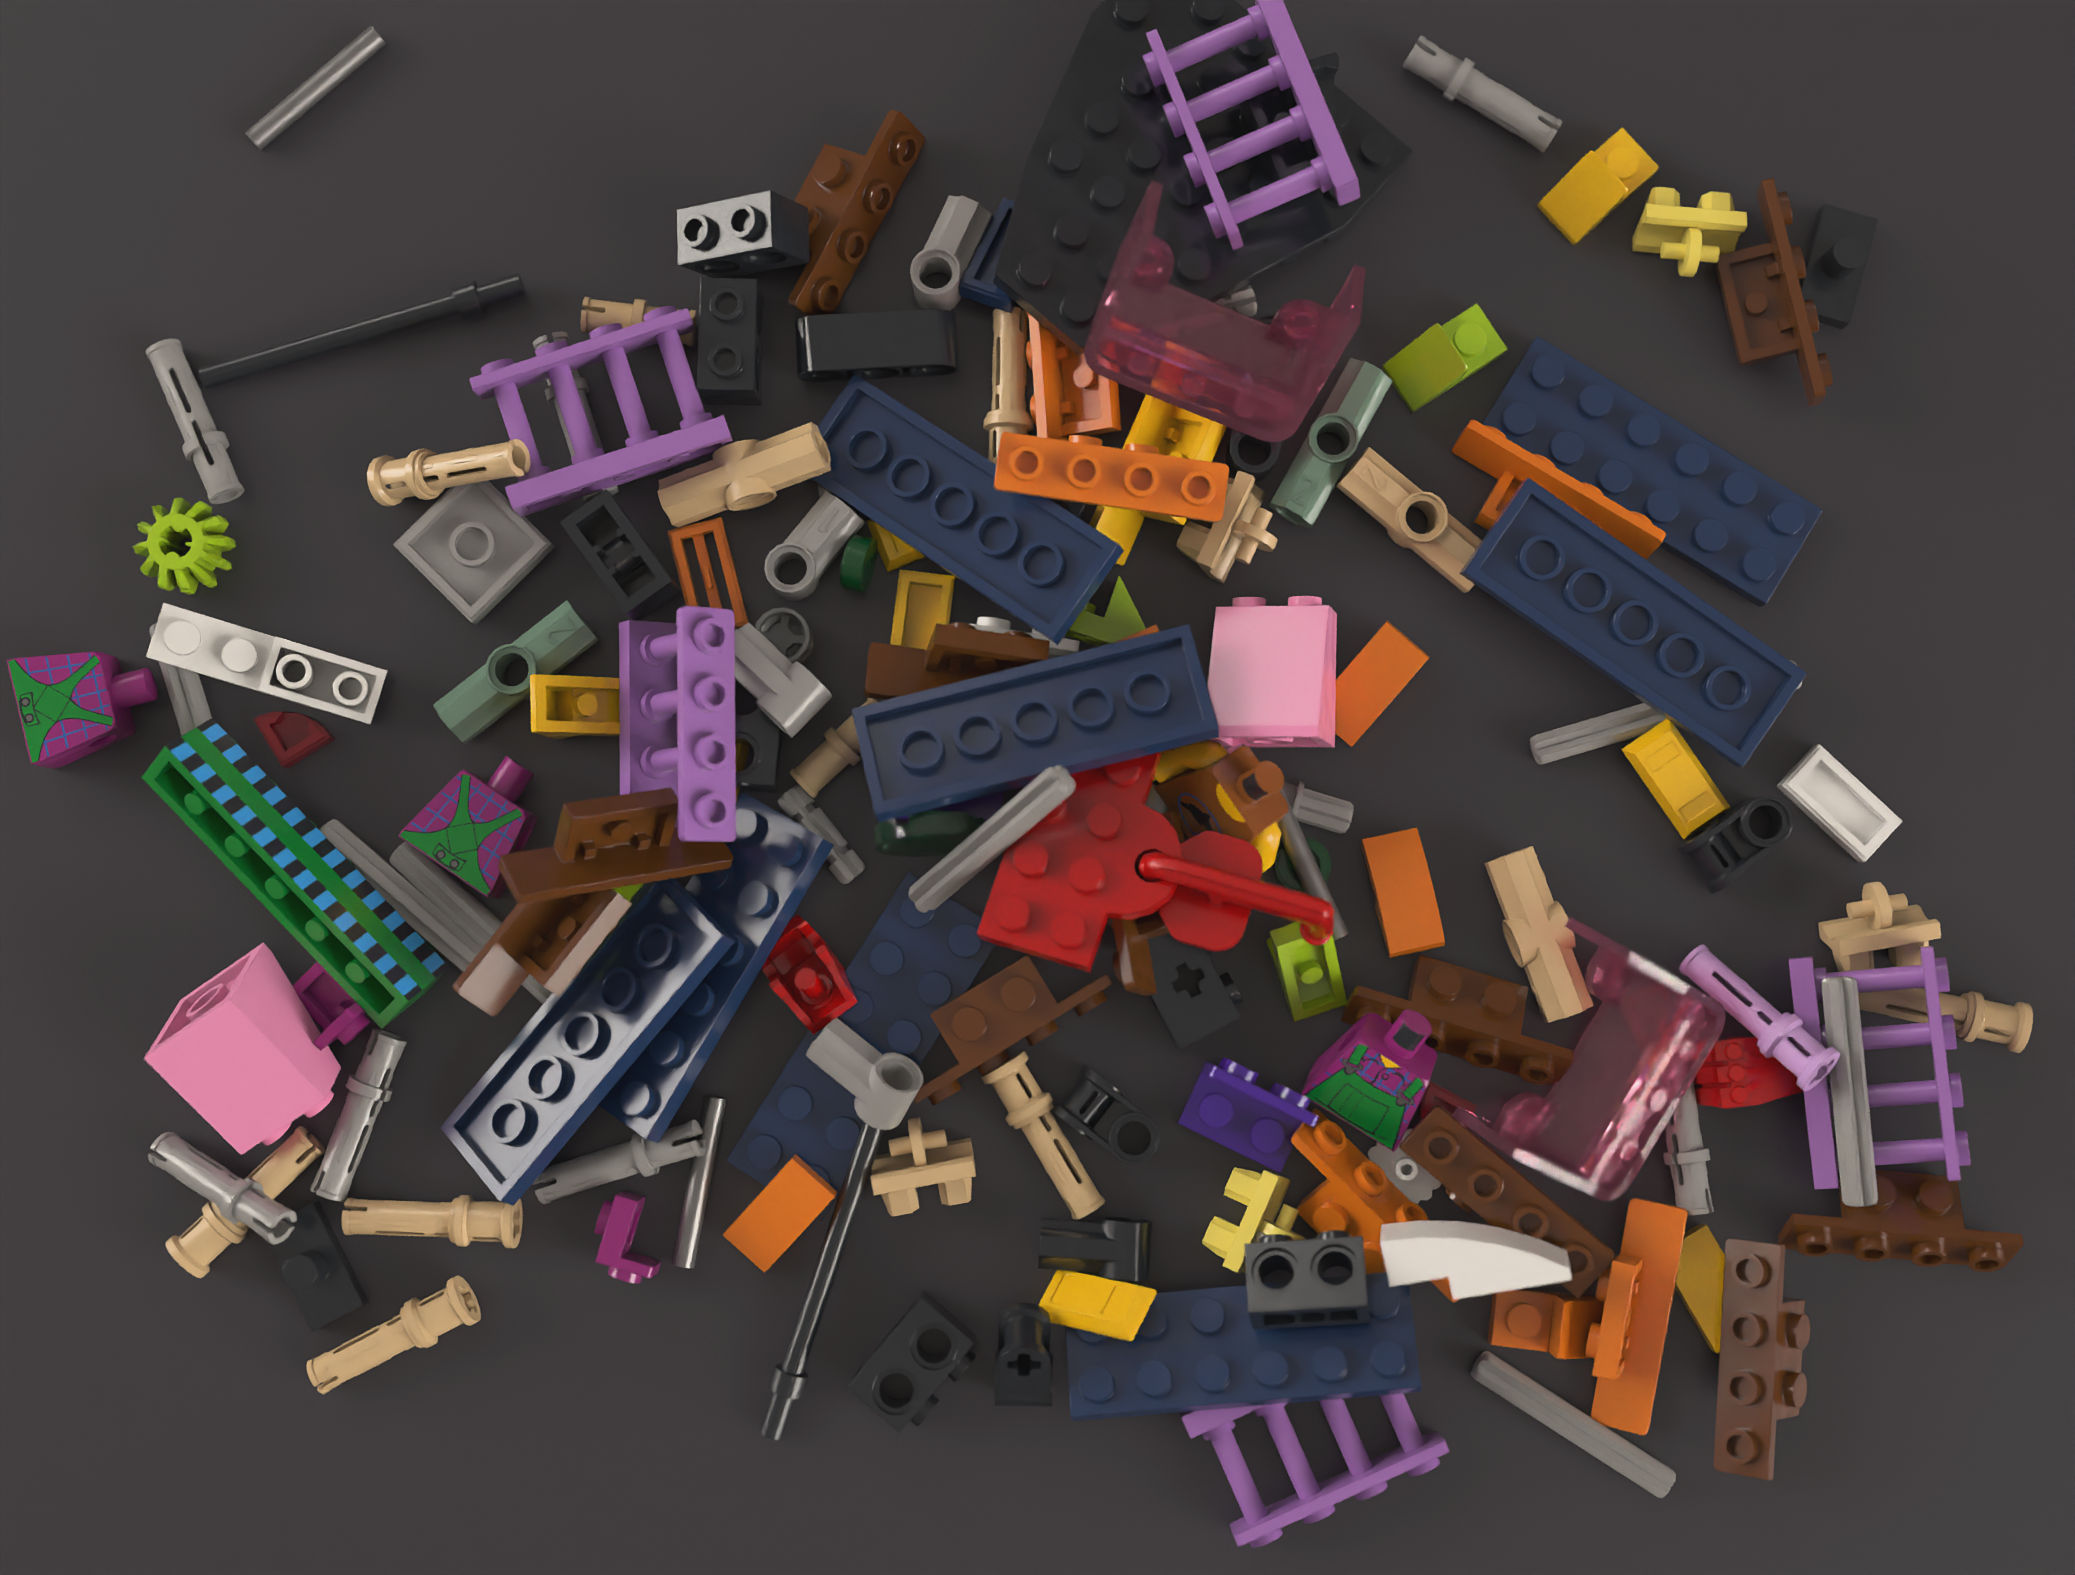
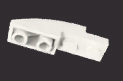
M163 603L146 655L147 658L370 725L388 672L381 668Z

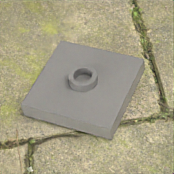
M489 481L451 487L393 544L474 625H477L555 548L525 516L520 517L512 509L510 501Z

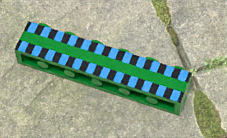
M213 718L166 745L142 776V779L381 1029L422 997L450 968Z

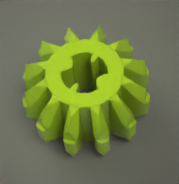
M174 498L171 511L161 505L152 506L156 522L153 525L147 522L137 524L138 530L148 535L147 541L139 542L132 546L136 554L148 557L140 567L142 573L151 578L158 576V587L169 592L179 586L181 592L187 595L196 594L199 581L210 588L217 586V579L213 570L216 567L225 571L232 569L231 562L221 556L222 552L230 551L236 547L234 539L222 535L229 526L228 521L220 515L212 516V507L202 501L195 503L191 507L187 500ZM185 537L192 539V542H186L185 544L191 548L185 556L178 554V551H184L185 549L179 546V544Z

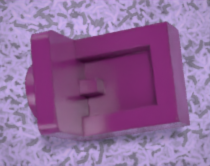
M318 962L293 985L309 1015L324 1030L313 1041L320 1051L336 1039H339L344 1045L348 1044L369 1025L370 1020L364 1015L366 1012Z
M624 1190L615 1195L613 1202L606 1200L601 1208L595 1234L602 1235L603 1238L595 1262L609 1266L607 1273L609 1276L625 1282L639 1284L641 1283L642 1276L652 1278L658 1273L661 1261L630 1251L646 1196Z

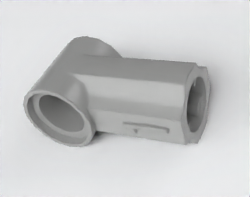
M949 195L924 249L912 260L910 274L914 298L921 308L950 311L960 301L959 284L993 219V214L983 208L979 202L962 195L959 197ZM938 272L946 274L951 279L947 285L937 289L928 288L922 283L928 275Z
M825 491L784 543L777 545L769 552L764 567L768 582L779 596L787 600L799 601L809 597L816 590L820 577L846 547L849 539L865 524L864 521L840 499ZM791 559H799L805 562L807 572L799 583L786 585L779 581L778 571L783 563Z
M749 622L734 631L735 679L757 699L755 703L783 732L793 738L833 696L811 672L797 661L791 663L777 647Z
M837 1017L825 1026L806 1053L810 1060L856 1096L854 1108L857 1115L873 1128L890 1130L897 1127L923 1084V1074L913 1060L897 1053L881 1054Z

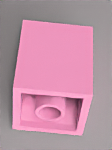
M1236 597L1232 599L1231 607H1216L1207 688L1219 727V737L1209 739L1210 741L1220 743L1223 747H1234L1240 744L1248 747H1335L1337 613L1329 605H1322L1321 597H1289L1288 606H1266V599L1260 597Z
M264 943L182 998L144 1057L240 1155L260 1142L265 1146L274 1143L288 1130L292 1121L302 1114L310 1118L319 1113L333 1098L334 1093L331 1091V1088L341 1069L329 1046L320 1051L313 1043L321 1033L274 954Z

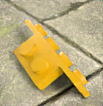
M1170 342L1163 354L1125 444L1150 445L1159 449L1158 454L1212 462L1228 423L1214 413L1192 410L1209 372V365L1182 344ZM1097 505L1089 525L1121 546L1124 551L1115 564L1122 566L1128 558L1145 517L1184 525L1187 518Z

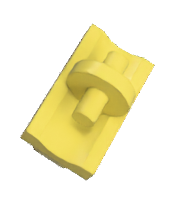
M1654 187L1650 191L1645 208L1632 237L1633 251L1660 253V258L1678 260L1679 275L1694 277L1699 262L1717 263L1719 255L1735 251L1740 234L1745 232L1747 228V212L1735 211L1730 193L1710 191L1702 195L1697 208L1680 206V193L1675 188Z
M1236 1167L1233 1169L1226 1184L1224 1195L1248 1206L1240 1226L1221 1217L1214 1216L1202 1240L1203 1245L1225 1259L1222 1266L1236 1273H1246L1244 1244L1258 1243V1239L1266 1235L1282 1234L1292 1237L1293 1241L1305 1240L1303 1236L1291 1231L1299 1213L1298 1209L1283 1204L1276 1223H1273L1291 1183L1290 1179L1263 1170L1261 1174Z

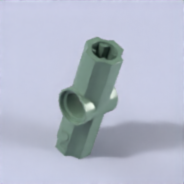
M1354 358L1349 359L1269 503V507L1274 509L1280 516L1296 525H1302L1309 529L1313 527L1393 380L1387 377L1381 369L1367 361H1360ZM1323 432L1336 433L1344 443V452L1338 455L1324 453L1317 444L1316 436Z
M566 600L513 643L496 648L488 657L485 665L433 706L446 726L462 743L467 744L522 700L531 699L530 675L557 674L598 642L599 639L583 617ZM516 659H526L529 668L527 678L517 686H508L505 681L506 667Z

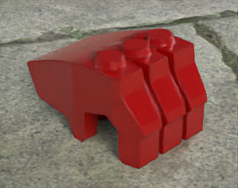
M796 915L788 922L761 969L769 979L771 989L789 1006L810 1032L815 1035L836 1017L838 1018L858 1003V1000L849 983L844 967L829 945L803 918Z
M1730 1036L1725 1039L1698 1041L1689 1044L1690 1062H1692L1690 1066L1691 1074L1695 1084L1694 1089L1698 1105L1719 1108L1760 1105L1778 1098L1801 1093L1803 1089L1797 1085L1798 1077L1774 1056L1766 1058L1759 1051L1760 1048L1757 1046L1759 1039L1757 1037Z

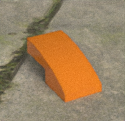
M1388 620L1336 679L1335 733L1351 747L1430 657Z
M1417 827L1362 839L1361 849L1375 894V910L1389 958L1445 946L1436 896Z
M795 1154L723 1233V1236L765 1273L832 1201L838 1192Z

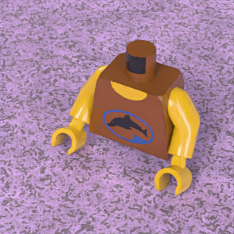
M1205 740L1160 752L1161 759L1153 780H1157L1160 784L1154 788L1168 809L1180 815L1182 829L1187 837L1190 839L1202 832L1214 831L1245 840L1252 844L1260 853L1263 873L1269 869L1275 862L1281 838L1278 823L1289 812V805L1280 793L1284 785V776L1281 769L1271 761L1259 762L1252 750L1244 744L1225 749L1220 743Z

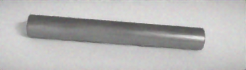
M370 26L245 132V134L262 150L386 43Z
M1281 789L1280 793L1289 805V812L1278 823L1281 831L1280 839L1305 893L1325 899L1333 906V939L1335 941L1349 932L1283 789Z
M704 1095L699 1120L703 1134L697 1135L696 1140H705L706 1153L699 1157H692L672 1259V1265L694 1268L727 1100L725 1098Z

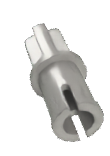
M1299 781L1297 786L1284 782L1282 789L1297 821L1339 834L1346 833L1354 811L1351 802L1304 788L1305 782Z

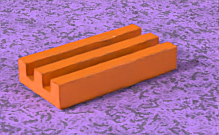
M719 517L668 530L667 533L686 606L700 607L683 543L684 539L693 538L710 608L723 609L704 534L714 533L734 612V629H740L749 622L724 520Z

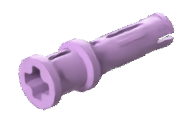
M1704 944L1692 950L1679 967L1680 972L1684 976H1688L1714 999L1719 1006L1759 1039L1757 1042V1046L1760 1048L1759 1051L1766 1058L1774 1056L1798 1077L1797 1085L1804 1091L1815 1087L1830 1073L1840 1058V1053L1835 1048L1823 1047L1801 1027L1803 1021L1795 1014H1790L1789 1012L1781 1014L1752 989L1747 982L1714 956Z

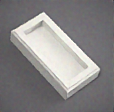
M1820 744L1814 745L1776 785L1858 863L1865 862L1902 823V820Z

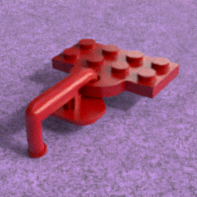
M1160 752L1069 774L1075 781L1074 792L1005 850L977 935L979 939L1090 972L1108 918L1132 920L1153 914L1157 910L1167 930L1175 940L1209 951H1224L1236 945L1242 938L1251 909L1299 922L1302 938L1307 943L1316 946L1325 944L1333 935L1334 910L1330 902L1325 899L1261 881L1263 874L1262 858L1258 850L1245 840L1214 831H1205L1180 844L1176 830L1161 813L1145 806L1161 759ZM1137 866L1141 879L1136 874Z

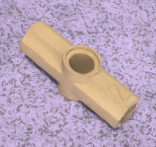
M810 422L763 441L750 439L727 444L713 453V460L659 480V490L657 492L662 509L666 512L671 524L680 528L728 509L731 511H744L769 503L777 496L776 491L831 471V456L818 426Z
M1370 447L1365 449L1341 477L1336 487L1387 528L1388 535L1396 544L1403 548H1411L1463 593L1468 592L1475 584L1459 573L1482 540L1448 513L1446 505L1440 497L1431 492H1423ZM1409 507H1417L1425 513L1428 526L1424 534L1412 531L1407 525L1406 512Z
M1533 846L1484 864L1505 920L1502 921V928L1508 947L1518 966L1524 967L1532 992L1538 1003L1540 1014H1542L1544 1022L1549 1023L1578 1014L1594 1005L1572 950L1576 947L1569 919L1560 903L1553 900L1545 874L1537 859L1538 856Z

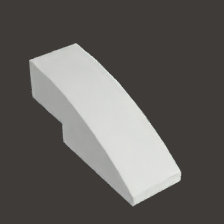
M1418 1220L1381 1225L1380 1245L1390 1287L1448 1277L1453 1300L1572 1280L1567 1250L1532 1236L1495 1226L1460 1221Z

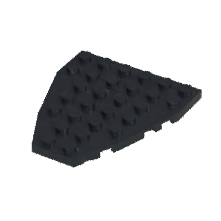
M1103 0L1091 13L1026 159L993 283L1079 356L1102 347L1110 339H1126L1142 333L1144 327L1171 317L1175 321L1192 315L1252 283L1255 276L1278 264L1282 267L1295 260L1298 254L1321 241L1327 243L1340 236L1408 161L1413 150L1334 84L1333 99L1336 100L1334 123L1358 178L1360 198L1339 206L1332 189L1322 193L1321 189L1318 188L1237 223L1244 246L1233 251L1227 234L1216 239L1204 206L1213 203L1206 184L1195 187L1183 157L1193 152L1186 133L1175 138L1163 105L1172 102L1166 84L1154 87L1142 55L1152 51L1146 33L1157 29L1165 51H1168L1249 15L1248 11L1235 0ZM1255 37L1176 72L1175 75L1185 100L1188 101L1268 66V59L1276 56V53L1269 38L1259 41L1258 37ZM1240 104L1195 123L1207 152L1251 133ZM1260 154L1216 173L1227 202L1272 183Z

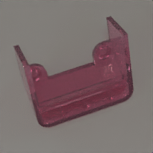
M1152 180L1118 250L1089 330L1084 350L1088 366L1102 377L1267 442H1279L1288 439L1299 428L1360 324L1366 269L1357 265L1353 267L1330 308L1311 300H1292L1279 308L1270 325L1170 285L1168 281L1174 267L1173 251L1164 240L1152 235L1163 185Z
M1570 917L1565 927L1599 946L1587 966L1585 983L1587 990L1593 996L1603 1001L1574 1049L1573 1064L1560 1082L1555 1081L1546 1098L1534 1092L1520 1093L1504 1105L1495 1123L1458 1106L1453 1116L1511 1158L1599 1200L1611 1201L1621 1196L1629 1188L1724 1028L1725 1010L1717 1000Z

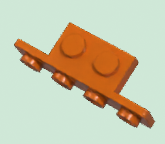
M1026 312L1029 317L1030 340L1026 345V357L1029 367L1033 371L1034 395H1032L1030 400V413L1037 427V436L1068 441L1071 435L1093 436L1121 431L1115 338L1106 341L1098 349L1078 356Z
M1470 420L1451 450L1458 457L1497 479L1494 488L1474 521L1488 531L1522 481L1530 478L1645 560L1661 545L1666 536V533L1653 525L1645 515L1627 510L1605 497L1597 487L1576 480L1556 468L1546 457L1530 453L1508 440L1500 430L1492 426L1483 425L1476 420Z
M1010 432L1001 434L994 478V488L997 491L1210 522H1219L1223 518L1229 467L1226 464L1158 454L1159 449L1157 447L1144 444H1125V449L1102 446L1103 441L1101 439L1082 435H1071L1068 441Z
M1314 1109L1311 1113L1319 1116L1315 1127L1302 1122L1291 1137V1142L1327 1179L1302 1199L1296 1208L1299 1210L1298 1214L1318 1234L1339 1230L1349 1232L1351 1237L1362 1236L1366 1273H1385L1386 1268L1380 1245L1381 1225L1430 1220L1424 1210L1416 1203L1411 1202L1387 1178L1382 1168L1370 1161L1346 1137L1343 1130L1336 1123L1329 1121L1318 1109ZM1448 1277L1430 1280L1451 1302L1455 1303L1459 1300H1453Z
M1637 1197L1632 1198L1628 1206L1620 1254L1612 1261V1267H1607L1599 1276L1596 1300L1604 1301L1605 1305L1601 1324L1594 1322L1591 1324L1586 1345V1357L1595 1359L1592 1375L1598 1377L1590 1417L1603 1426L1639 1435H1646L1649 1431L1688 1218V1211L1685 1208Z

